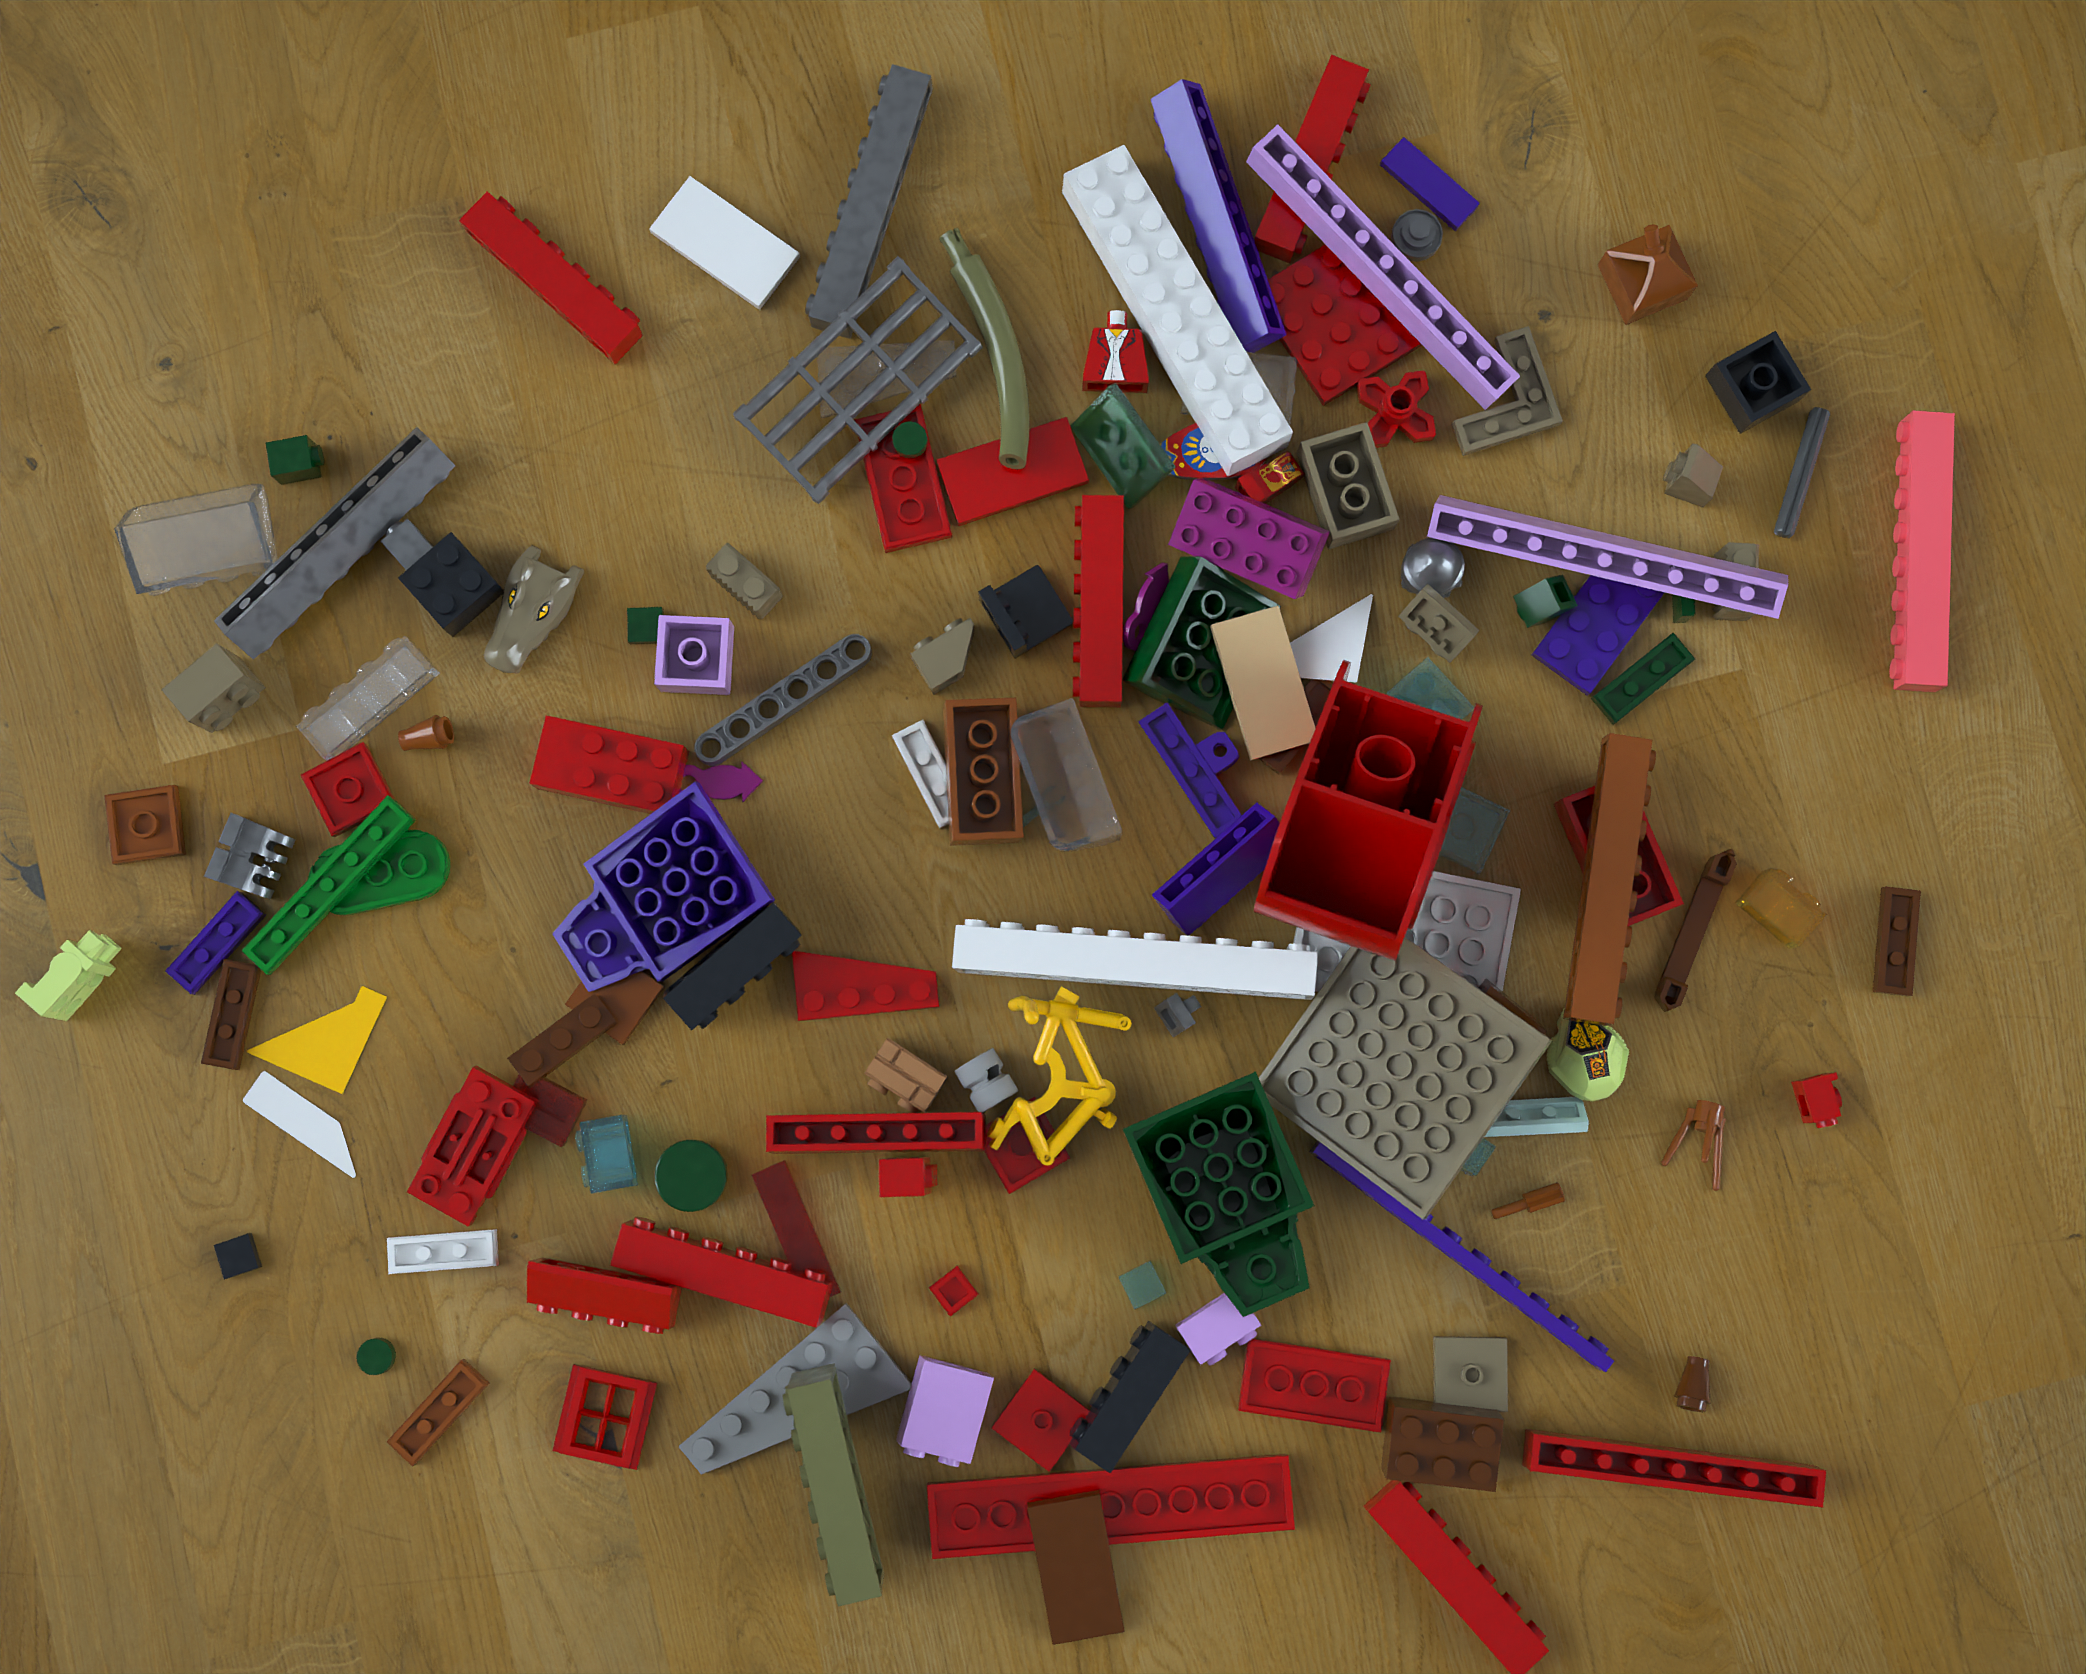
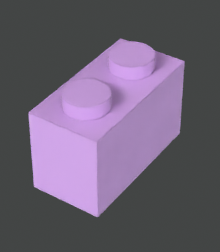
M1223 1293L1175 1324L1199 1364L1201 1365L1207 1361L1210 1366L1227 1355L1225 1349L1236 1341L1241 1346L1257 1335L1255 1329L1261 1326L1254 1313L1242 1317L1226 1294Z

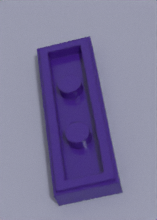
M1405 137L1380 162V166L1455 232L1480 204Z
M237 891L165 972L190 994L195 995L220 968L224 959L229 958L264 919L266 914L244 894Z

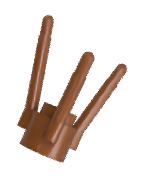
M1697 1100L1695 1109L1688 1107L1685 1119L1667 1149L1661 1164L1663 1166L1669 1164L1689 1127L1694 1122V1129L1705 1133L1701 1155L1703 1163L1708 1162L1713 1135H1715L1712 1189L1718 1191L1721 1177L1723 1129L1726 1121L1723 1117L1726 1107L1706 1100Z

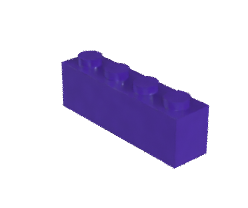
M1259 803L1254 804L1156 890L1152 896L1171 922L1189 936L1223 905L1227 904L1249 882L1253 881L1266 867L1280 824L1279 821Z

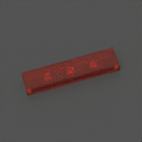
M786 1160L752 1174V1178L787 1260L792 1263L791 1268L803 1272L805 1268L823 1271L826 1273V1279L834 1281L830 1297L841 1293L842 1291Z

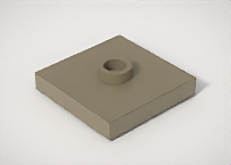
M1433 1336L1434 1402L1508 1412L1507 1338Z

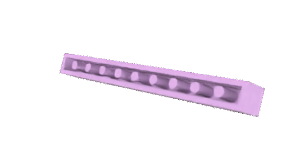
M1278 124L1252 148L1246 161L1251 168L1484 410L1520 377L1502 356Z
M1442 495L1435 502L1427 537L1776 619L1779 618L1788 588V575Z

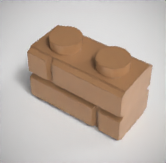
M889 1038L885 1040L864 1073L871 1078L867 1083L869 1086L883 1095H886L888 1090L901 1097L897 1104L911 1113H917L918 1109L926 1113L948 1079V1076Z

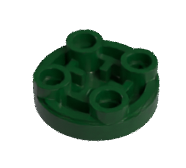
M684 1140L671 1145L660 1156L655 1168V1185L659 1195L669 1206L684 1212L700 1211L713 1205L724 1192L728 1177L727 1163L719 1151L712 1145L700 1140Z

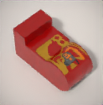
M1287 451L1268 464H1264L1253 472H1248L1238 478L1235 489L1240 494L1266 504L1300 481L1305 474L1291 452Z

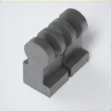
M230 813L218 841L230 846V851L216 847L204 877L271 899L274 890L262 886L260 879L266 876L279 881L281 874L272 871V868L268 865L262 864V866L253 864V857L259 854L265 857L264 861L270 863L277 861L286 864L288 858L276 854L274 846L282 844L293 848L295 839Z

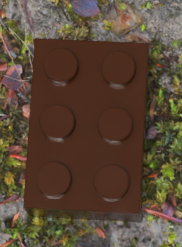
M1389 1397L1381 1463L1384 1476L1387 1480L1496 1492L1504 1419L1498 1410Z

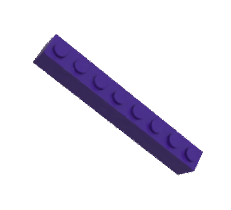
M1181 79L1150 99L1154 109V120L1161 129L1165 141L1164 149L1171 159L1175 171V182L1182 191L1186 203L1185 211L1197 235L1196 244L1203 253L1207 265V276L1213 283L1218 297L1217 303L1245 351L1254 353L1286 336V332L1202 86L1199 83Z

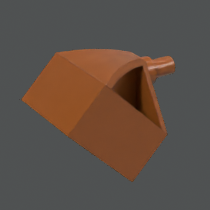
M1655 224L1646 226L1644 228L1645 235L1607 250L1598 263L1601 274L1625 325L1688 300L1698 287L1670 225L1660 229Z

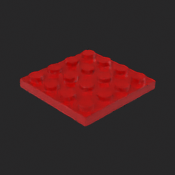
M1326 244L1268 279L1286 332V336L1279 340L1323 406L1356 387L1359 379L1374 376L1423 346Z

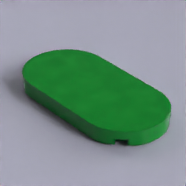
M407 830L330 912L336 915L350 916L423 900L433 896L444 886L450 873V857L445 845L437 837L427 832ZM340 845L328 848L318 857L319 859L311 867L308 879Z

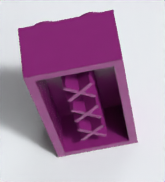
M1200 478L1193 479L1168 545L1193 556H1201L1216 566L1288 597L1297 599L1303 597L1330 531L1210 480Z

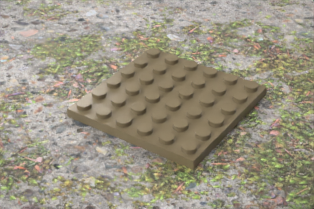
M1404 937L1396 961L1351 946L1262 1072L1259 1080L1270 1105L1421 1219H1426L1552 1040L1411 940Z

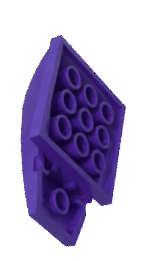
M694 782L583 864L595 882L593 884L594 891L586 900H581L553 932V936L588 992L624 979L644 969H650L657 982H663L774 902L775 899L701 784Z

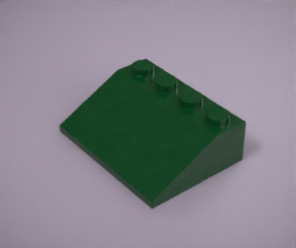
M1201 556L1181 557L1122 681L1162 703H1168L1169 706L1223 730L1234 705L1210 626L1275 607L1278 604Z

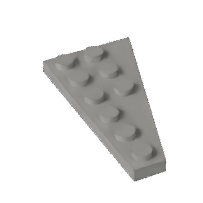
M846 1303L678 1447L699 1473L704 1474L792 1438L791 1430L794 1429L793 1415H786L783 1394L786 1393L785 1386L789 1384L791 1375L795 1372L835 1363L847 1415L910 1390L912 1382Z

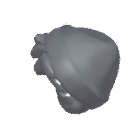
M1426 538L1410 545L1401 566L1402 587L1408 592L1417 595L1422 588L1429 584L1443 598L1449 597L1451 590L1462 586L1465 562L1461 551L1454 543L1435 538Z

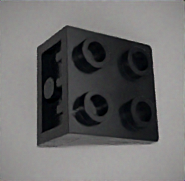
M1035 565L993 590L991 585H988L978 591L981 605L1015 659L1073 624V619L1039 565Z

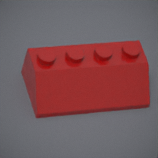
M549 1258L528 1261L527 1303L537 1304L536 1311L557 1314L558 1309L572 1311V1318L593 1321L594 1315L607 1318L606 1324L618 1327H628L629 1322L643 1324L642 1331L655 1334H663L664 1329H671L675 1325L682 1290L680 1286L649 1277Z

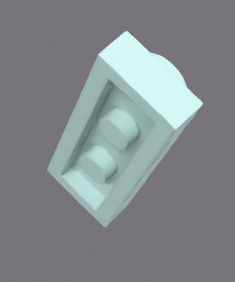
M1576 1097L1510 1100L1484 1137L1588 1132L1589 1120L1583 1100Z

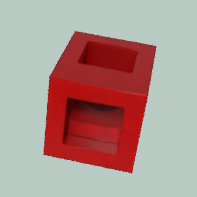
M1836 1072L1824 1073L1791 1082L1803 1123H1815L1817 1128L1838 1124L1837 1117L1841 1116L1839 1108L1842 1107V1098L1839 1090L1833 1087L1832 1081L1838 1080Z

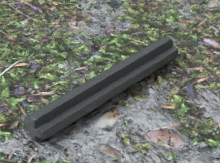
M1814 407L1809 413L1774 528V534L1779 537L1791 538L1795 534L1830 417V412L1826 409Z

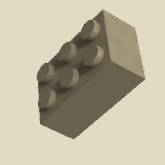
M1367 422L1300 442L1297 456L1301 469L1305 474L1304 478L1320 527L1330 531L1326 540L1328 550L1395 529L1400 519Z

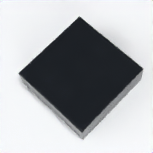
M247 1233L214 1245L224 1280L262 1267L252 1233Z

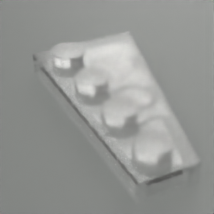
M954 340L934 341L903 372L918 387L955 351ZM913 342L880 344L879 347L894 361ZM858 346L826 347L817 356L819 383ZM872 352L829 395L844 409L887 366ZM956 370L953 371L945 380L956 377ZM896 378L869 404L909 392V390ZM824 400L820 402L822 419L836 415Z

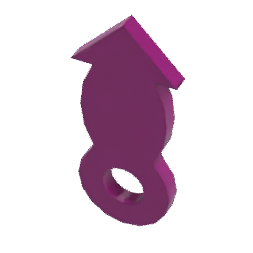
M1160 563L1145 573L1148 578L1139 591L1135 611L1128 618L1123 629V642L1128 649L1137 650L1169 583L1168 564ZM1139 625V634L1135 638V630Z
M742 761L741 769L731 765H717L701 770L694 765L687 764L683 773V777H694L696 782L701 784L708 797L718 800L732 799L742 794V802H744L763 782Z

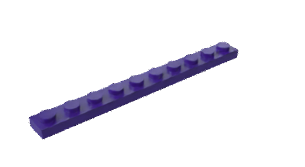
M1317 1141L1309 1151L1311 1154L1595 1368L1605 1373L1608 1371L1614 1360L1606 1355L1609 1348L1592 1336L1588 1340L1583 1338L1576 1332L1579 1326L1563 1314L1559 1318L1555 1317L1547 1311L1550 1304L1536 1293L1532 1292L1530 1296L1518 1289V1286L1521 1284L1519 1280L1505 1270L1498 1274L1489 1267L1492 1260L1479 1250L1474 1248L1470 1253L1460 1245L1462 1238L1446 1226L1441 1231L1430 1223L1434 1218L1431 1214L1426 1219H1421L1321 1142Z

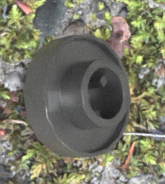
M1409 210L1400 215L1395 222L1391 240L1408 260L1416 262L1427 260L1440 247L1443 236L1442 226L1436 216L1426 210Z

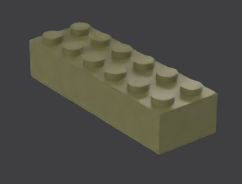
M835 1363L792 1373L789 1384L785 1386L786 1393L783 1394V1403L786 1415H793L794 1429L791 1430L795 1452H802L803 1465L799 1467L804 1488L810 1487L811 1501L808 1502L812 1524H819L820 1537L816 1538L818 1553L821 1560L827 1559L828 1573H825L829 1596H836L838 1607L881 1597L884 1571Z

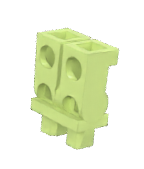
M89 930L79 942L66 940L60 947L64 952L59 953L52 959L49 971L37 984L24 982L15 994L40 1016L68 1021L99 986L104 976L109 977L116 970L109 962L122 948L107 935L101 934L99 936L94 931Z

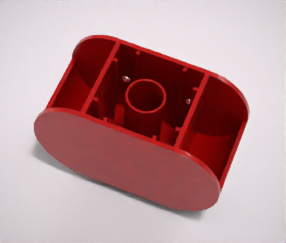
M1343 660L1283 812L1259 886L1254 913L1396 961L1407 929L1412 930L1432 877L1451 815L1475 748L1476 741H1473L1472 738L1483 705L1475 704L1469 722L1347 682L1351 662Z

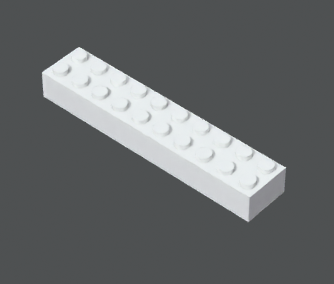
M1125 145L1064 173L1062 193L1227 477L1287 448L1293 434L1291 427Z
M965 919V925H956L952 968L958 973L1312 1000L1315 996L1318 952H1311L1310 945L1288 944L1287 950L1273 949L1274 943L1266 941H1252L1251 947L1237 946L1238 940L1216 938V944L1201 943L1202 937L1183 935L1180 936V942L1166 941L1165 934L1144 933V939L1130 938V932L1120 930H1108V936L1095 935L1094 929L1073 927L1072 933H1060L1058 926L1036 925V931L1025 930L1021 923L1001 922L1000 928H993L986 924L987 921Z

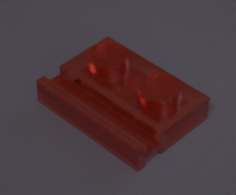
M518 1075L513 1086L538 1099L524 1128L560 1147L565 1146L570 1132L573 1131L588 1099L546 1077L529 1088L522 1077Z

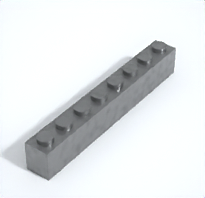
M892 64L889 74L883 75L878 90V95H881L878 107L873 105L870 111L868 126H871L868 138L862 137L860 141L858 157L861 159L858 168H852L847 183V188L850 189L847 200L842 199L837 212V219L840 222L837 231H831L826 247L829 255L826 263L821 262L816 275V282L819 285L816 294H810L806 304L805 313L808 314L812 328L824 331L839 317L838 313L842 309L846 310L867 290L932 93L931 75ZM847 327L839 336L851 339L853 330Z
M416 427L226 608L214 622L225 636L254 660L260 653L266 652L285 629L292 627L297 622L299 616L310 605L317 603L323 597L324 592L336 580L342 579L348 573L349 568L361 556L367 555L373 549L375 543L392 525L399 522L411 508L417 507L436 484L442 483L456 465Z

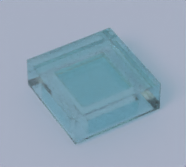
M1150 1260L1118 1276L1134 1309L1166 1294Z

